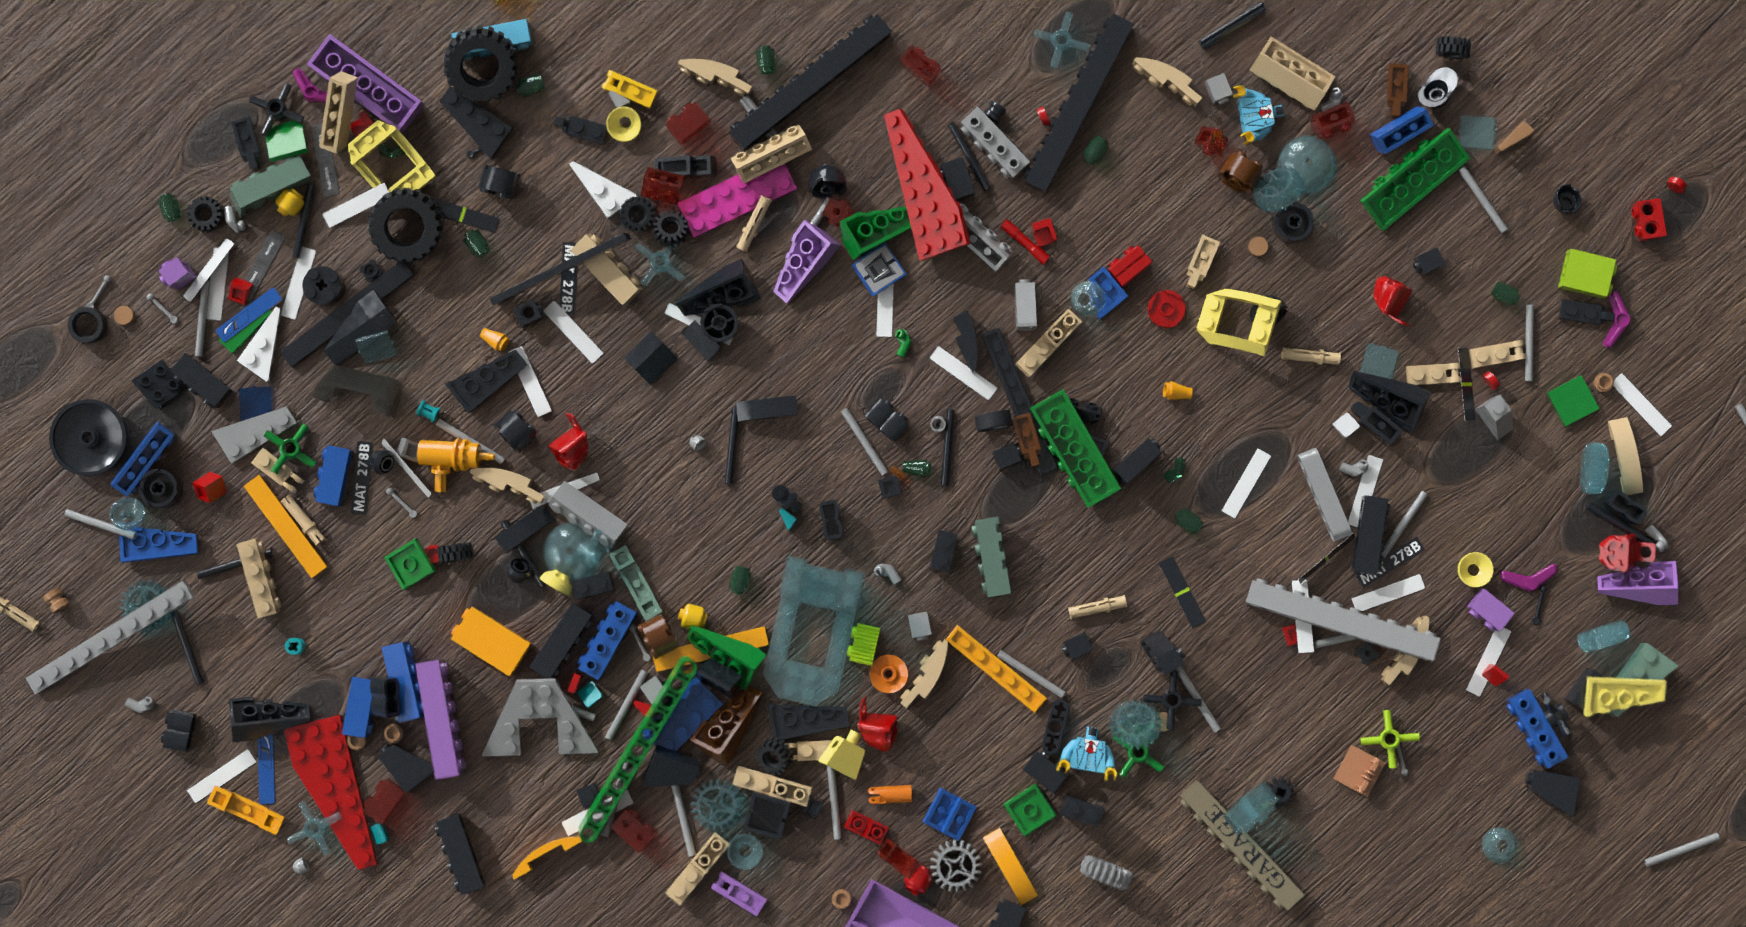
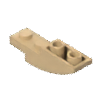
M1138 57L1134 59L1132 63L1134 65L1133 68L1141 75L1144 73L1153 86L1162 88L1167 83L1168 88L1175 94L1178 92L1182 95L1183 101L1189 106L1193 105L1196 107L1201 101L1202 97L1189 87L1192 79L1183 72L1156 60Z
M684 59L678 62L681 72L688 76L691 74L697 76V80L705 85L707 83L713 85L715 79H718L717 82L724 87L729 85L735 88L734 92L741 96L745 94L750 96L753 91L751 85L738 79L740 75L739 70L728 65L704 59Z
M1067 309L1015 365L1027 377H1030L1082 321L1071 310Z
M495 468L471 469L469 472L474 475L472 477L474 480L483 483V481L490 483L489 488L498 493L500 490L506 492L508 486H511L509 490L518 495L521 492L528 495L526 499L534 504H537V502L543 503L546 496L530 488L533 480L517 473Z
M1419 616L1412 623V626L1418 628V632L1425 634V631L1429 629V617L1422 616L1421 618ZM1399 652L1393 659L1395 663L1391 667L1387 666L1381 675L1383 677L1381 681L1386 685H1390L1400 672L1408 675L1419 658Z
M945 639L943 642L939 640L933 646L934 652L930 657L926 655L921 660L920 664L922 666L919 669L925 674L924 676L920 674L914 680L913 684L915 686L912 690L907 689L900 697L902 699L900 703L905 708L909 706L918 694L926 698L937 682L947 654L948 642Z
M742 766L737 767L733 785L803 806H807L812 787Z
M715 832L665 894L680 906L730 844Z

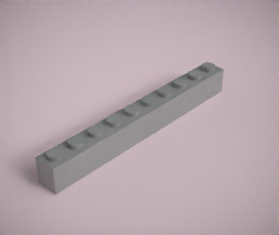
M1258 578L1256 581L1252 580L1245 603L1247 605L1429 662L1434 661L1440 638H1437L1435 633L1425 631L1424 634L1418 632V628L1406 625V628L1398 626L1399 622L1388 619L1387 622L1379 620L1380 616L1369 613L1366 616L1361 614V610L1350 607V610L1342 608V604L1336 602L1328 604L1323 602V598L1317 596L1309 598L1305 597V593L1294 590V593L1286 591L1287 587L1276 584L1273 587L1267 585L1268 581Z

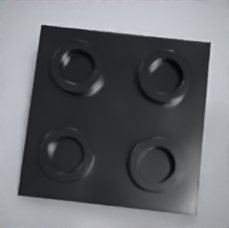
M162 359L131 380L155 409L159 408L160 410L166 406V402L186 389L183 383L181 384L173 378L175 374L170 371L171 369Z

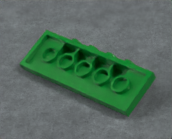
M1445 129L1433 140L1425 139L1418 144V149L1415 152L1411 151L1405 154L1403 157L1404 161L1399 165H1392L1385 177L1380 176L1375 179V185L1371 187L1373 190L1360 200L1380 230L1384 231L1470 159L1451 129Z
M1064 389L1030 408L1041 427L1038 429L1043 439L1047 438L1050 445L1048 448L1053 456L1057 454L1060 459L1057 464L1062 472L1067 471L1070 477L1067 479L1072 489L1076 488L1087 508L1121 489Z

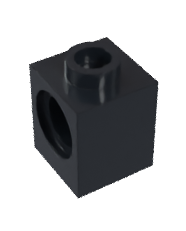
M1437 247L1413 259V267L1421 276L1445 265Z
M534 300L512 309L522 329L543 319L541 315L544 313L540 303L536 304ZM534 309V316L526 318V310Z
M1014 443L992 452L999 470L1021 462L1020 457L1023 456L1019 445L1015 446Z
M1085 632L1063 641L1064 646L1061 647L1065 656H1069L1070 659L1093 650Z

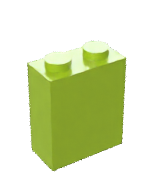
M1570 249L1566 252L1558 288L1601 299L1606 298L1612 292L1613 284H1611V279L1617 271L1616 259Z

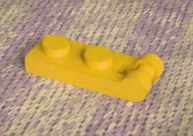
M609 70L607 81L603 83L602 89L608 92L612 90L630 101L649 109L651 108L658 93L657 90ZM615 80L620 81L617 87L613 86Z

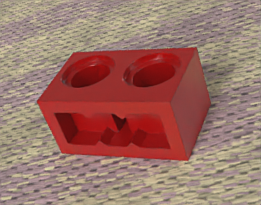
M1661 198L1638 201L1633 204L1631 212L1632 217L1636 220L1635 235L1639 238V242L1667 236ZM1644 206L1649 208V215L1643 213ZM1647 225L1653 228L1652 234L1647 233Z

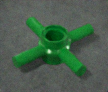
M302 424L292 439L282 440L269 430L266 431L264 437L279 446L281 454L270 470L272 473L277 475L287 459L291 460L294 458L313 468L316 462L300 452L299 442L309 429L307 425ZM292 445L295 448V452L289 454L285 451L284 447Z
M1151 727L1141 742L1133 744L1118 733L1114 735L1112 739L1128 750L1129 760L1119 772L1121 777L1125 778L1135 763L1145 762L1158 772H1161L1164 768L1162 764L1149 756L1147 748L1158 732L1155 728ZM1135 747H1140L1143 750L1141 758L1134 756L1133 750Z

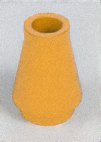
M484 328L480 333V338L496 351L503 352L510 341L506 334Z
M1170 381L1164 384L1163 397L1168 400L1191 399L1193 390Z

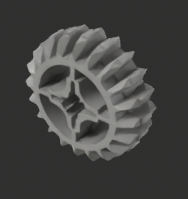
M954 839L953 846H950L949 842L946 841L947 848L944 849L942 845H939L941 853L936 850L934 851V854L938 857L937 859L931 858L932 862H936V865H930V869H936L931 875L932 877L939 876L935 880L936 883H939L941 880L943 881L941 884L942 889L948 884L949 892H951L952 886H955L956 892H959V886H962L963 890L966 891L965 884L968 883L970 887H973V883L970 880H979L974 874H981V870L976 869V867L982 866V863H976V860H979L981 857L980 855L973 856L977 852L976 848L969 851L970 843L963 847L964 841L961 840L960 846H958L956 839ZM952 850L962 851L958 855V857L954 859L949 858L945 855L946 853ZM966 855L972 861L971 872L963 866ZM941 860L949 866L946 877L940 871ZM960 860L961 864L959 866H961V869L956 868L952 872L951 868L953 866H951L950 862L956 863ZM957 873L967 876L962 881H950Z
M1091 855L1085 856L1080 869L1082 874L1122 890H1126L1132 881L1133 874L1129 870Z

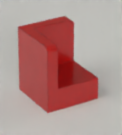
M365 111L359 113L360 118L350 125V129L355 137L359 136L374 123Z
M1050 218L1032 223L1031 228L1039 247L1057 241Z
M208 472L193 482L197 499L207 503L213 502L227 492L223 477L212 472Z

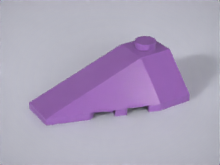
M807 220L802 222L792 237L791 241L793 242L790 251L786 254L785 258L787 259L784 268L780 271L773 291L787 304L823 268L840 247V244L828 233Z
M1676 561L1653 562L1648 567L1639 568L1637 566L1632 568V571L1626 573L1618 571L1597 577L1598 593L1655 605H1678Z

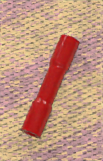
M1006 219L1000 226L1002 230L1018 241L1042 265L1050 258L1043 249L1027 238L1010 220Z

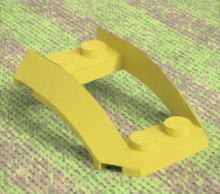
M377 120L348 144L350 163L360 172L372 188L383 184V182L363 158L390 136L416 167L388 189L389 193L395 189L400 190L404 188L421 190L429 182L432 183L436 177L409 141L395 126Z
M1231 289L1210 293L1206 296L1197 331L1211 345L1225 346L1265 357L1282 301ZM1227 299L1259 305L1248 340L1217 333Z

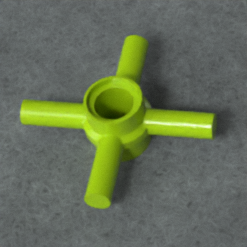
M1384 710L1385 730L1380 736L1361 738V745L1381 744L1388 752L1389 769L1397 768L1395 748L1399 746L1400 742L1420 741L1419 733L1399 734L1393 729L1391 710ZM1387 734L1395 736L1396 741L1394 744L1389 745L1385 742L1384 738Z

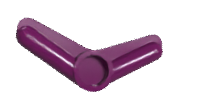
M296 68L293 71V76L306 101L326 102L327 92L318 90L316 86L311 84L300 68Z
M1612 291L1608 295L1615 318L1611 329L1603 341L1604 347H1612L1630 324V316L1618 291Z
M1551 564L1532 576L1502 571L1500 578L1506 583L1532 592L1557 573V566Z

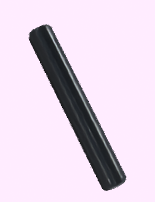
M1259 2L1199 40L1200 46L1203 49L1209 47L1266 11L1265 5Z

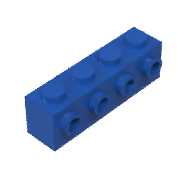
M157 421L111 481V486L125 496H128L130 493L133 494L139 487L138 482L142 476L151 470L150 466L153 462L157 463L163 455L161 453L165 447L168 448L174 441L173 431Z
M618 601L615 604H610L606 611L609 615L605 621L601 620L597 627L599 632L596 638L592 637L587 645L590 649L586 655L583 653L578 661L580 665L578 669L597 680L602 678L629 626L638 613Z
M410 641L381 647L388 677L397 678L399 681L400 690L398 698L401 710L400 715L397 716L398 723L425 717L416 663L413 657L414 648Z
M1525 689L1506 699L1508 703L1506 707L1511 715H1515L1517 719L1516 725L1520 732L1525 733L1527 737L1525 741L1528 747L1534 749L1536 753L1535 759L1539 766L1550 768L1568 758L1530 689Z

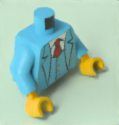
M1242 85L1233 87V89L1238 91V94L1233 95V97L1239 98L1237 104L1243 132L1240 136L1247 139L1243 144L1247 145L1250 142L1262 140L1271 132V127L1275 125L1274 118L1284 116L1283 106L1272 107L1270 98H1266L1264 94L1246 89Z
M1087 727L1085 738L1077 737L1067 744L1062 751L1061 759L1057 766V771H1059L1061 766L1066 769L1065 774L1070 767L1105 773L1106 781L1108 780V775L1114 776V781L1117 776L1114 757L1110 747L1104 741L1097 740L1099 729Z

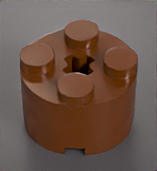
M1237 151L1236 154L1229 155L1218 173V177L1222 176L1224 178L1222 182L1229 188L1239 193L1244 190L1247 191L1245 194H1251L1263 174V165L1257 161H1251L1245 153Z
M662 613L637 626L642 636L646 635L644 636V642L655 660L679 647Z

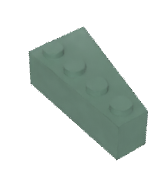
M289 157L284 160L285 163L271 165L267 168V171L261 174L256 172L246 181L239 180L233 183L232 187H230V199L239 216L247 215L245 211L250 208L256 210L262 207V204L267 199L272 201L277 199L284 189H295L310 181V174L301 157Z
M999 517L975 520V526H971L973 537H977L978 545H975L976 556L981 558V564H978L980 575H984L985 582L981 584L983 594H987V598L1011 593L1007 567L1005 566V554L1002 548V536L998 526Z
M1640 643L1616 678L1662 680L1677 668L1678 665L1648 643ZM1616 709L1607 713L1611 716L1619 717L1627 709Z

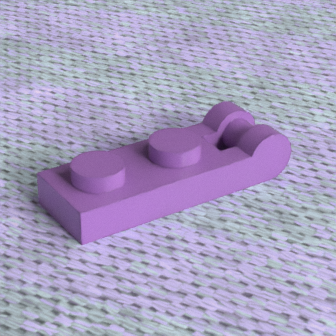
M721 871L718 875L719 879L716 883H713L711 888L757 916L767 899ZM725 882L731 884L728 890L723 888Z

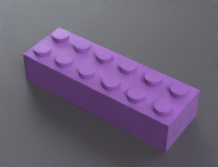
M330 34L307 63L313 71L328 82L330 77L340 71L358 77L354 101L384 123L395 126L402 135L425 106L421 100Z
M434 660L415 664L435 779L463 774L464 769H466L465 758H461L460 750H463L462 740L458 739L457 731L460 729L458 720H455L453 713L456 712V705L454 701H451L450 693H453V688L447 678V674H449L448 663H445L444 660Z

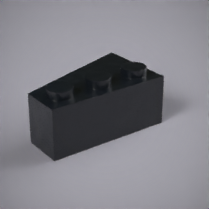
M1160 630L1140 641L1159 675H1166L1185 663L1183 661L1185 655L1182 650L1176 648Z

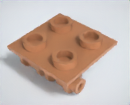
M1351 745L1333 779L1368 797L1385 763Z

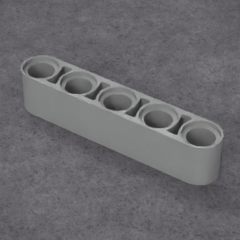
M1313 448L1297 455L1333 542L1351 535V528L1317 449Z

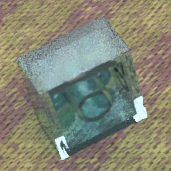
M1262 782L1237 799L1224 814L1223 818L1237 835L1242 831L1247 833L1255 826L1256 822L1260 824L1268 817L1267 815L1275 809L1274 804L1279 799L1265 782Z

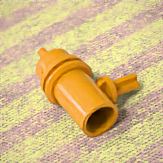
M457 438L454 442L420 440L417 450L418 464L432 466L431 473L435 474V491L446 492L447 474L451 473L450 467H453L457 472L459 470L467 471L470 468L478 469L481 460L489 461L495 459V454L482 452L480 443H472L468 439L462 440L461 438Z

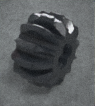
M1281 775L1278 777V782L1275 777H1271L1273 784L1266 781L1265 784L1270 788L1263 789V792L1269 793L1264 799H1271L1269 802L1270 806H1273L1276 802V808L1278 809L1281 807V802L1285 808L1288 807L1287 800L1291 803L1294 802L1290 795L1295 796L1296 792L1290 790L1295 788V785H1288L1290 783L1289 778L1283 782V776ZM1278 787L1284 789L1283 796L1281 797L1275 794V791L1278 792L1276 790Z

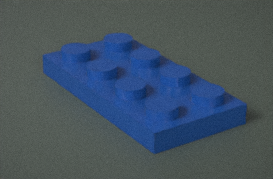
M695 677L689 683L653 744L677 751L695 733L699 725L705 720L707 721L723 703ZM659 713L654 718V720L660 719L662 717V713ZM646 729L644 730L643 734L645 736L651 735L652 730Z

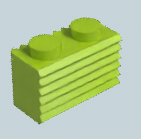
M859 623L857 627L853 626L851 638H854L853 646L849 645L847 656L850 657L849 661L872 666L880 628Z

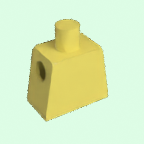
M851 730L847 739L836 736L820 757L819 762L856 780L865 753L863 748L856 745L861 734Z

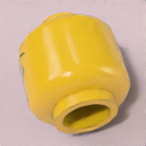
M293 188L290 190L284 189L275 201L278 206L277 211L285 217L288 214L295 216L304 206V196Z
M687 604L684 609L681 608L678 615V620H681V626L689 630L692 625L704 628L707 619V613H705L704 608L693 604Z

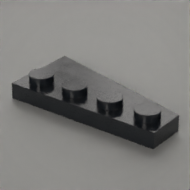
M450 86L439 102L492 160L513 128L471 99L466 100L462 98L463 94L455 93L453 91L454 88Z

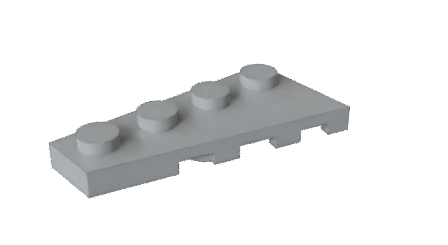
M284 407L211 432L231 464H234L270 441L264 437L267 430L278 436L298 424L289 408Z

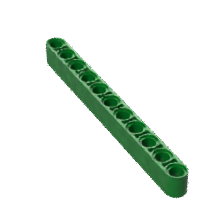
M683 656L678 660L580 823L578 831L584 842L591 843L597 838L694 677L697 666L691 657ZM685 663L692 664L689 670L682 669ZM676 679L682 680L681 685L678 687L672 686ZM671 696L672 700L669 703H663V698ZM655 713H662L660 719L654 720L652 718ZM646 729L652 730L649 736H643L642 734ZM635 746H642L640 752L634 753L632 751ZM626 762L632 763L631 768L623 769V765ZM622 779L620 785H613L614 780ZM607 795L613 797L609 802L603 801V798ZM594 813H603L600 818H593ZM587 828L593 830L589 835L583 834V831Z

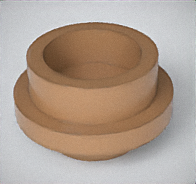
M1607 373L1598 374L1594 379V386L1600 392H1607L1613 387V378Z
M390 724L384 730V738L390 743H397L403 737V729L398 724Z

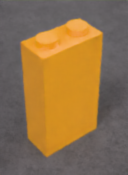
M476 607L467 608L461 616L463 618L461 624H457L452 630L451 634L453 636L451 640L506 675L512 676L532 643Z

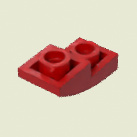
M851 810L844 825V828L880 845L889 829L888 826L854 810Z

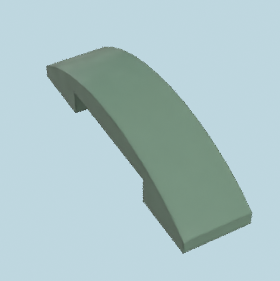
M625 545L610 553L609 555L614 565L621 574L645 621L662 613L663 611L628 547Z

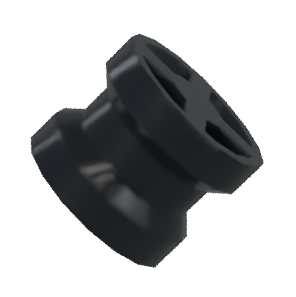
M991 100L989 108L984 110L983 113L992 122L998 124L1000 117L1005 115L1007 110Z
M810 796L807 806L804 807L802 813L809 814L816 820L824 802L816 801L814 797Z

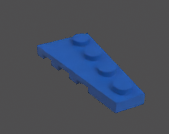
M118 524L119 527L137 532L135 540L119 535L121 563L199 554L198 535Z

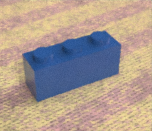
M1417 106L1369 136L1376 151L1387 154L1431 128L1434 124L1427 109Z
M327 445V448L323 450V467H320L318 471V479L320 481L319 485L315 487L313 495L316 498L315 502L341 507L353 454L352 450Z
M356 677L351 679L343 735L368 738L373 732V723H371L373 715L371 701L373 697L370 692V679Z

